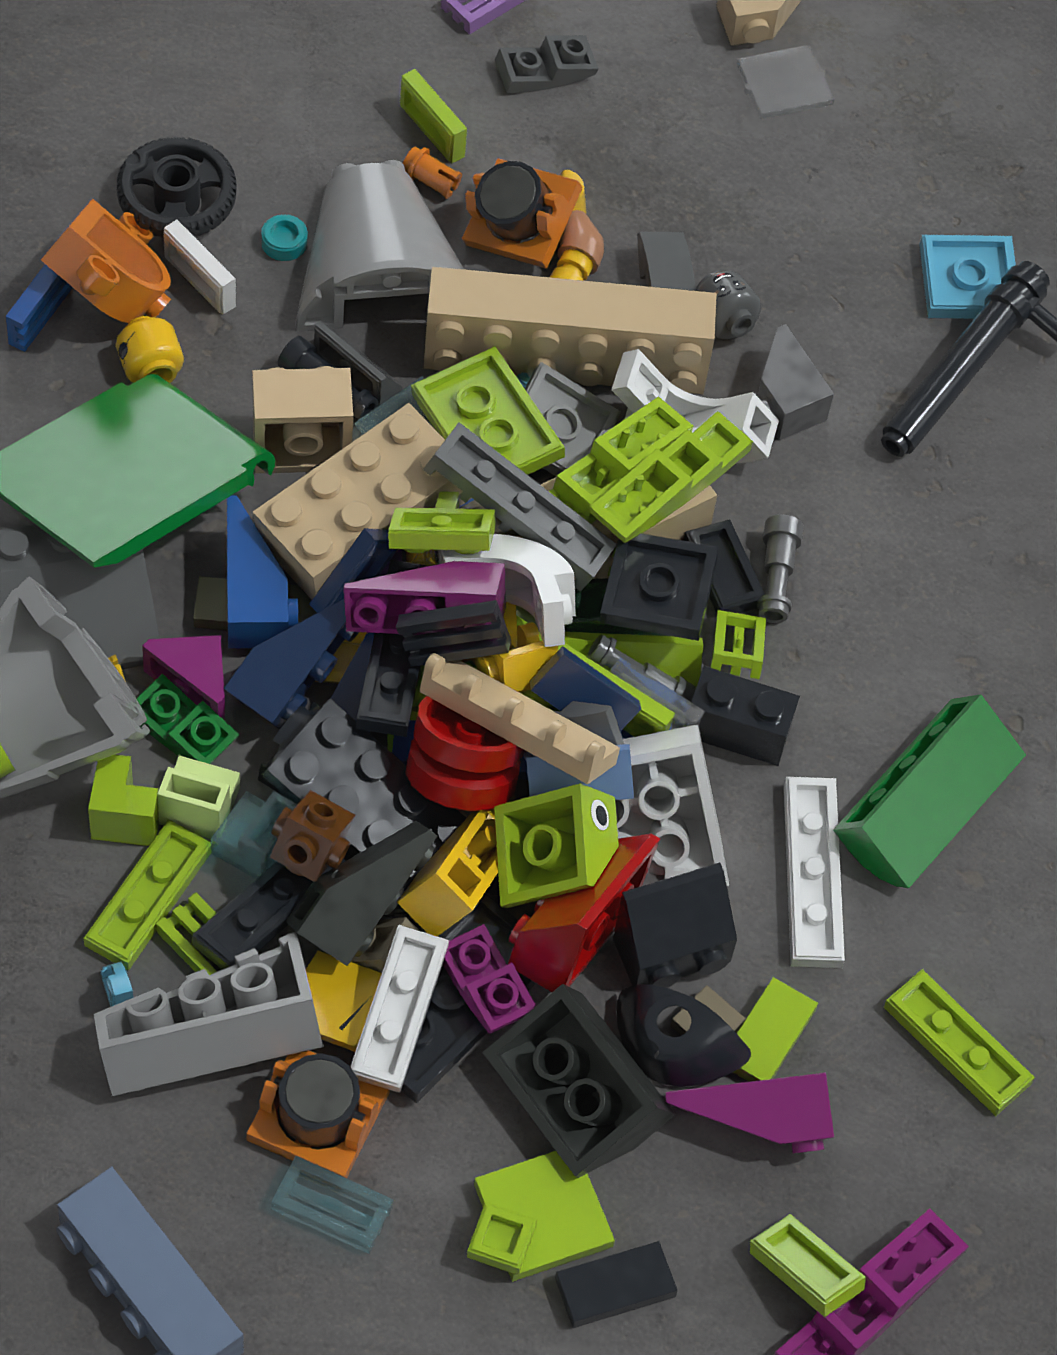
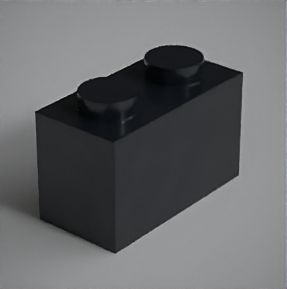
M704 666L689 708L685 727L698 725L701 742L779 766L800 696Z

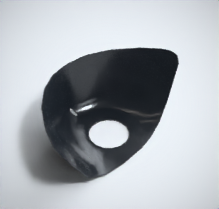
M641 984L625 988L619 994L616 1004V1015L622 1044L644 1074L654 1081L677 1087L701 1085L725 1077L740 1069L751 1057L750 1048L718 1014L691 996L665 987ZM668 1007H682L688 1011L691 1017L689 1030L680 1037L666 1036L658 1028L657 1020L659 1014ZM659 1050V1055L655 1058L654 1055Z

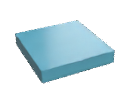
M922 235L919 246L928 318L974 319L984 308V299L996 285L1001 284V279L1007 271L1016 265L1012 236Z

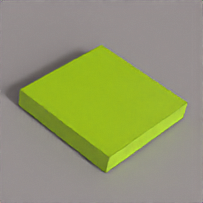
M557 1151L476 1177L474 1180V1187L482 1207H484L485 1202L537 1219V1226L519 1275L508 1272L512 1282L614 1247L615 1239L588 1174L579 1178L575 1177Z

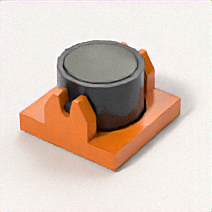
M498 158L494 167L485 173L474 174L473 181L476 190L475 192L467 190L465 194L466 209L472 217L462 240L467 246L547 269L583 187L578 180L535 169L520 161H506ZM538 232L540 233L534 239L520 243L521 240L530 238ZM496 235L502 237V238L504 239V241H502L501 239L497 238Z
M309 1050L287 1055L285 1061L280 1060L275 1063L271 1080H266L260 1097V1109L247 1132V1141L341 1183H345L390 1090L358 1080L351 1067L337 1057L316 1054ZM280 1122L282 1123V1125H283V1127L285 1128V1130L287 1131V1133H288L291 1137H293L294 1139H296L295 1142L292 1141L290 1138H288V1137L286 1136V1134L284 1133L283 1129H282L281 1126H280ZM345 1138L344 1142L336 1145L335 1147L318 1150L312 1149V1146L319 1147L333 1145L334 1143Z

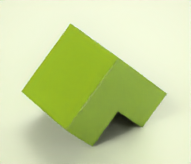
M114 754L97 761L88 808L91 839L150 846L157 836L159 827L158 788L133 785L131 756Z

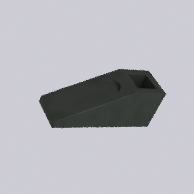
M415 821L341 863L336 870L331 869L322 874L316 882L313 881L286 920V923L298 934L348 966L353 957H360L368 949L374 937L372 930L382 915L391 913L397 907L398 900L404 894L402 887L412 872L421 870L429 861L434 850L432 843L437 835Z

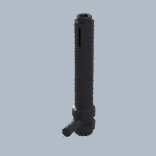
M1022 261L1019 265L1012 266L1001 279V284L996 285L984 299V308L883 428L881 443L889 453L897 457H903L904 454L912 453L1013 329L1020 328L1028 318L1057 342V317L1040 304L1047 296V287L1050 285L1048 275L1040 266L1030 261Z

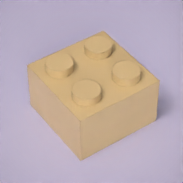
M322 366L316 369H284L275 367L267 370H253V441L274 455L276 461L273 473L309 472L311 468L326 461L352 443L353 404L350 368ZM258 466L255 467V473H265Z

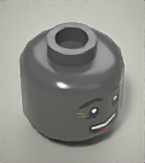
M729 270L712 272L706 275L697 285L696 291L716 293L715 338L722 340L734 339L748 334L753 329L760 315L761 302L758 295L739 273Z

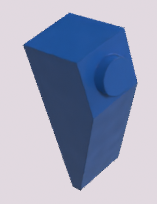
M231 495L227 498L228 648H253L298 624V598L288 599V579L238 496Z

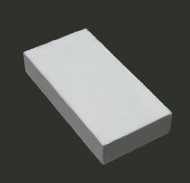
M178 220L165 226V258L219 313L224 315L235 308L236 279Z

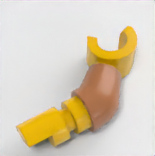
M563 170L560 176L578 180L583 188L560 238L559 260L550 278L585 281L589 275L597 272L604 254V240L587 216L583 180L577 173L571 170Z

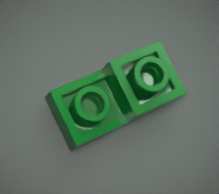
M161 674L136 698L147 718V721L140 727L145 724L150 729L149 734L178 756L212 764L239 737V734L203 700L196 705L164 674Z

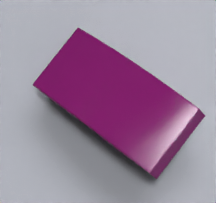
M484 924L449 941L442 965L473 1014L489 1034L523 1018L536 1007L513 963L508 965L505 963Z

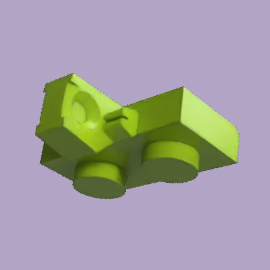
M440 491L435 508H395L388 529L389 549H404L409 553H424L430 550H454L459 554L466 555L475 554L480 551H490L495 531V509H459V492Z

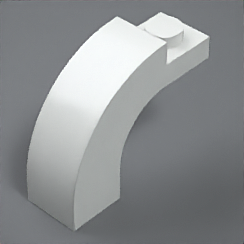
M639 349L623 352L612 391L628 407L625 419L658 396L694 426L692 433L719 411L753 441L750 452L736 464L753 462L769 457L779 420L754 392L722 399L696 396L679 389L669 382Z
M502 534L493 535L490 551H480L475 554L466 555L459 554L454 550H438L439 564L452 561L505 563L506 602L520 606L532 614L545 647L565 645L564 625L572 624V616H576L574 571L560 554L532 540Z

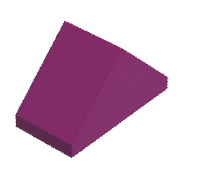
M221 635L149 639L142 645L144 672L155 680L161 674H164L196 705L203 700L225 721Z

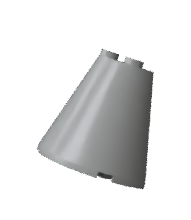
M388 160L383 163L360 165L345 163L333 170V178L328 182L323 194L296 316V331L314 330L315 323L319 320L333 329L343 328L344 300L430 293L432 267L464 269L412 178L405 172V167L401 162Z

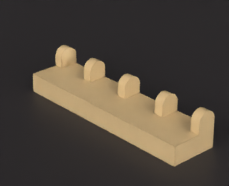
M433 653L427 659L420 692L587 785L616 765L620 747L460 660L445 662V658L436 653Z

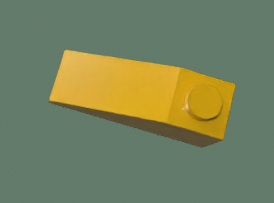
M495 809L473 811L417 873L397 903L428 934L439 936L473 911L498 874Z

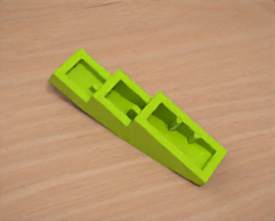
M658 396L596 438L590 453L558 474L553 489L549 492L592 524L597 518L589 512V507L656 448L663 451L687 429L692 432L694 426Z
M717 411L693 433L687 429L663 451L656 448L589 507V512L620 540L626 543L659 523L716 481L750 452L753 441Z

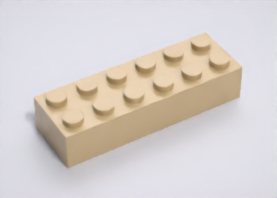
M432 267L424 369L442 371L492 347H496L515 376L527 373L531 377L534 369L540 362H543L574 383L585 386H613L623 352L639 349L673 385L688 393L704 394L715 339L716 293Z

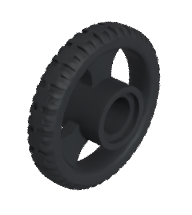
M185 137L159 138L158 141L152 140L150 143H145L144 146L141 145L125 159L117 177V197L124 213H133L135 222L140 228L149 230L154 236H161V238H164V227L175 220H178L194 237L195 235L200 236L203 233H208L210 229H215L230 214L235 204L237 193L236 176L228 159L218 149H213L212 145L200 142L198 139H185ZM194 161L201 163V165L197 166ZM146 184L154 188V205L160 213L159 215L147 210L138 202L133 193V185ZM205 187L221 188L216 201L203 212L194 215L200 206V189Z

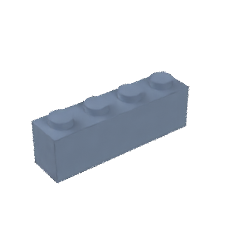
M110 1167L57 1204L60 1225L56 1228L60 1239L73 1255L80 1251L92 1265L88 1269V1273L96 1287L105 1297L112 1293L125 1308L120 1312L125 1324L137 1339L140 1340L144 1336L149 1339L158 1351L154 1355H242L244 1353L243 1333L113 1167Z

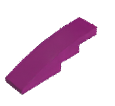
M929 1208L859 1269V1272L865 1276V1290L826 1317L817 1311L813 1319L782 1345L774 1355H860L966 1252L969 1246Z

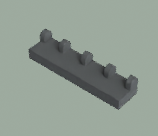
M460 422L422 469L430 476L437 471L462 490L458 498L465 503L472 498L485 509H495V516L502 521L498 528L505 534L511 528L524 539L540 543L560 554L572 567L574 577L576 578L574 585L580 592L595 577L617 545Z

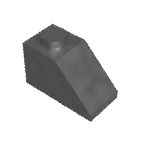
M786 324L777 328L757 396L779 420L775 436L780 441L827 421L834 396L833 391Z

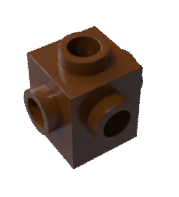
M310 790L294 810L285 807L279 815L271 832L278 839L270 858L285 865L290 872L299 876H305L316 882L328 866L336 870L345 857L351 843L345 838L355 818V814Z

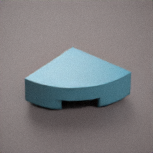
M122 962L102 967L100 975L110 1007L133 998V989Z

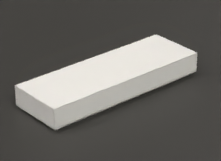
M398 925L351 1064V1069L358 1080L400 1093L448 949L449 940Z

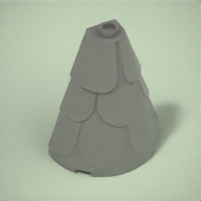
M30 576L21 582L19 587L11 591L0 608V744L16 770L0 779V802L3 798L58 780L60 775L125 751L131 744L139 742L150 733V729L145 724L141 728L139 727L147 721V718L131 689L109 658L84 628L80 630L75 622L64 616L67 613L66 608Z

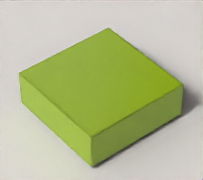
M485 1202L467 1250V1258L519 1275L537 1226V1219Z

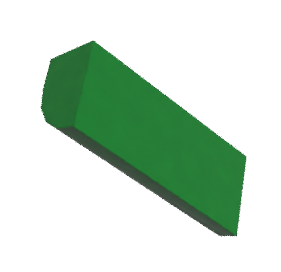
M981 694L951 699L833 831L848 851L869 872L893 886L910 888L1026 754Z

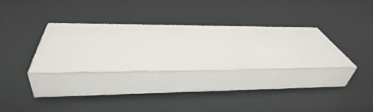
M786 777L784 782L791 967L842 968L845 958L839 838L833 831L838 825L836 778Z

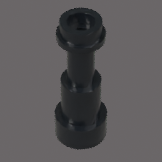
M302 336L294 337L284 347L277 362L278 366L284 369H316L322 366L335 368L316 353L317 348ZM351 386L353 419L356 418L358 421L364 422L375 411L378 399L373 396L369 389L359 392Z

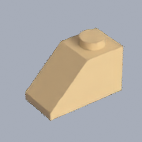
M717 0V9L732 46L773 39L801 0Z

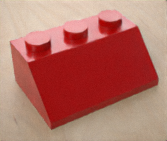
M652 833L618 838L619 847L593 887L538 900L534 908V915L529 917L524 914L511 932L509 942L514 944V948L508 964L513 963L517 972L550 992L555 991L562 984L570 987L614 932L622 892L643 885L660 838Z

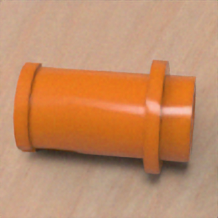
M416 146L413 147L402 163L405 167V172L409 174L412 180H419L442 194L446 199L453 195V191L450 189L452 188L456 191L462 179L461 172L455 171L432 157L430 150L426 147L422 149Z

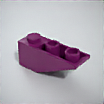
M452 561L346 583L344 585L346 631L398 634L396 625L400 614L497 600L502 616H504L506 609L505 563ZM491 622L466 625L465 628L491 624ZM445 629L418 632L417 635L445 631Z

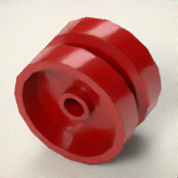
M426 696L419 703L414 729L415 738L411 741L407 760L406 775L412 787L427 799L446 807L466 811L490 810L494 806L505 804L515 794L520 772V759L523 757L525 750Z

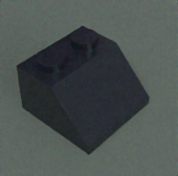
M720 862L622 892L613 940L633 986L641 984L668 988L677 983L681 977L697 972L701 975L713 974L722 970L731 962L737 942V935L725 874Z

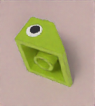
M579 783L494 806L500 906L510 908L593 887L619 847L615 797Z

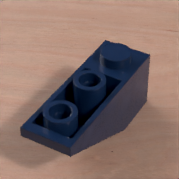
M343 599L253 647L224 689L275 727L281 729L287 719L300 706L306 707L308 699L304 695L315 680L322 683L332 672L338 660L333 655L343 641L346 639L352 642L360 633L346 631L345 600Z

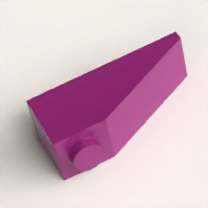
M826 1073L665 1092L666 1101L672 1106L778 1144L791 1143L793 1154L825 1150L823 1139L834 1138Z

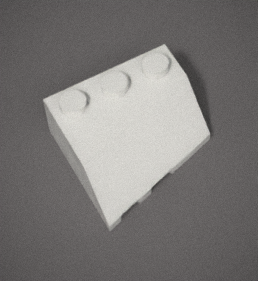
M698 725L623 739L624 744H630L634 799L615 800L618 838L651 833L660 838L648 869V874L664 875V879L720 862L724 870L726 884L729 886L719 824Z

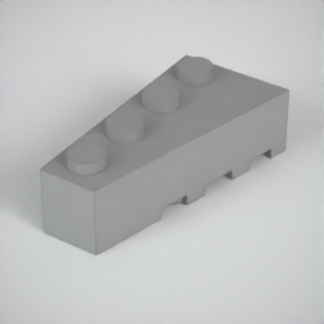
M293 932L279 938L280 947L258 955L255 948L235 956L236 965L209 975L205 969L186 976V981L179 988L166 993L162 989L156 988L95 1013L94 1019L99 1050L112 1096L323 1047L297 933Z

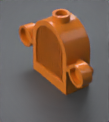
M94 199L88 203L41 259L43 263L99 310L125 323H130L133 319L145 314L149 317H157L171 300L164 293L171 283L169 273L161 259L147 245L153 238V233L140 228L135 222L133 213L125 212L119 219H116Z

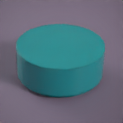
M284 214L274 216L264 223L261 231V245L269 257L278 261H291L299 258L306 251L308 231L306 225L299 218Z

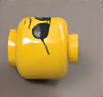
M149 316L137 317L128 323L117 337L116 349L128 380L133 383L150 374H157L171 383L183 366L184 355L172 324L165 319Z

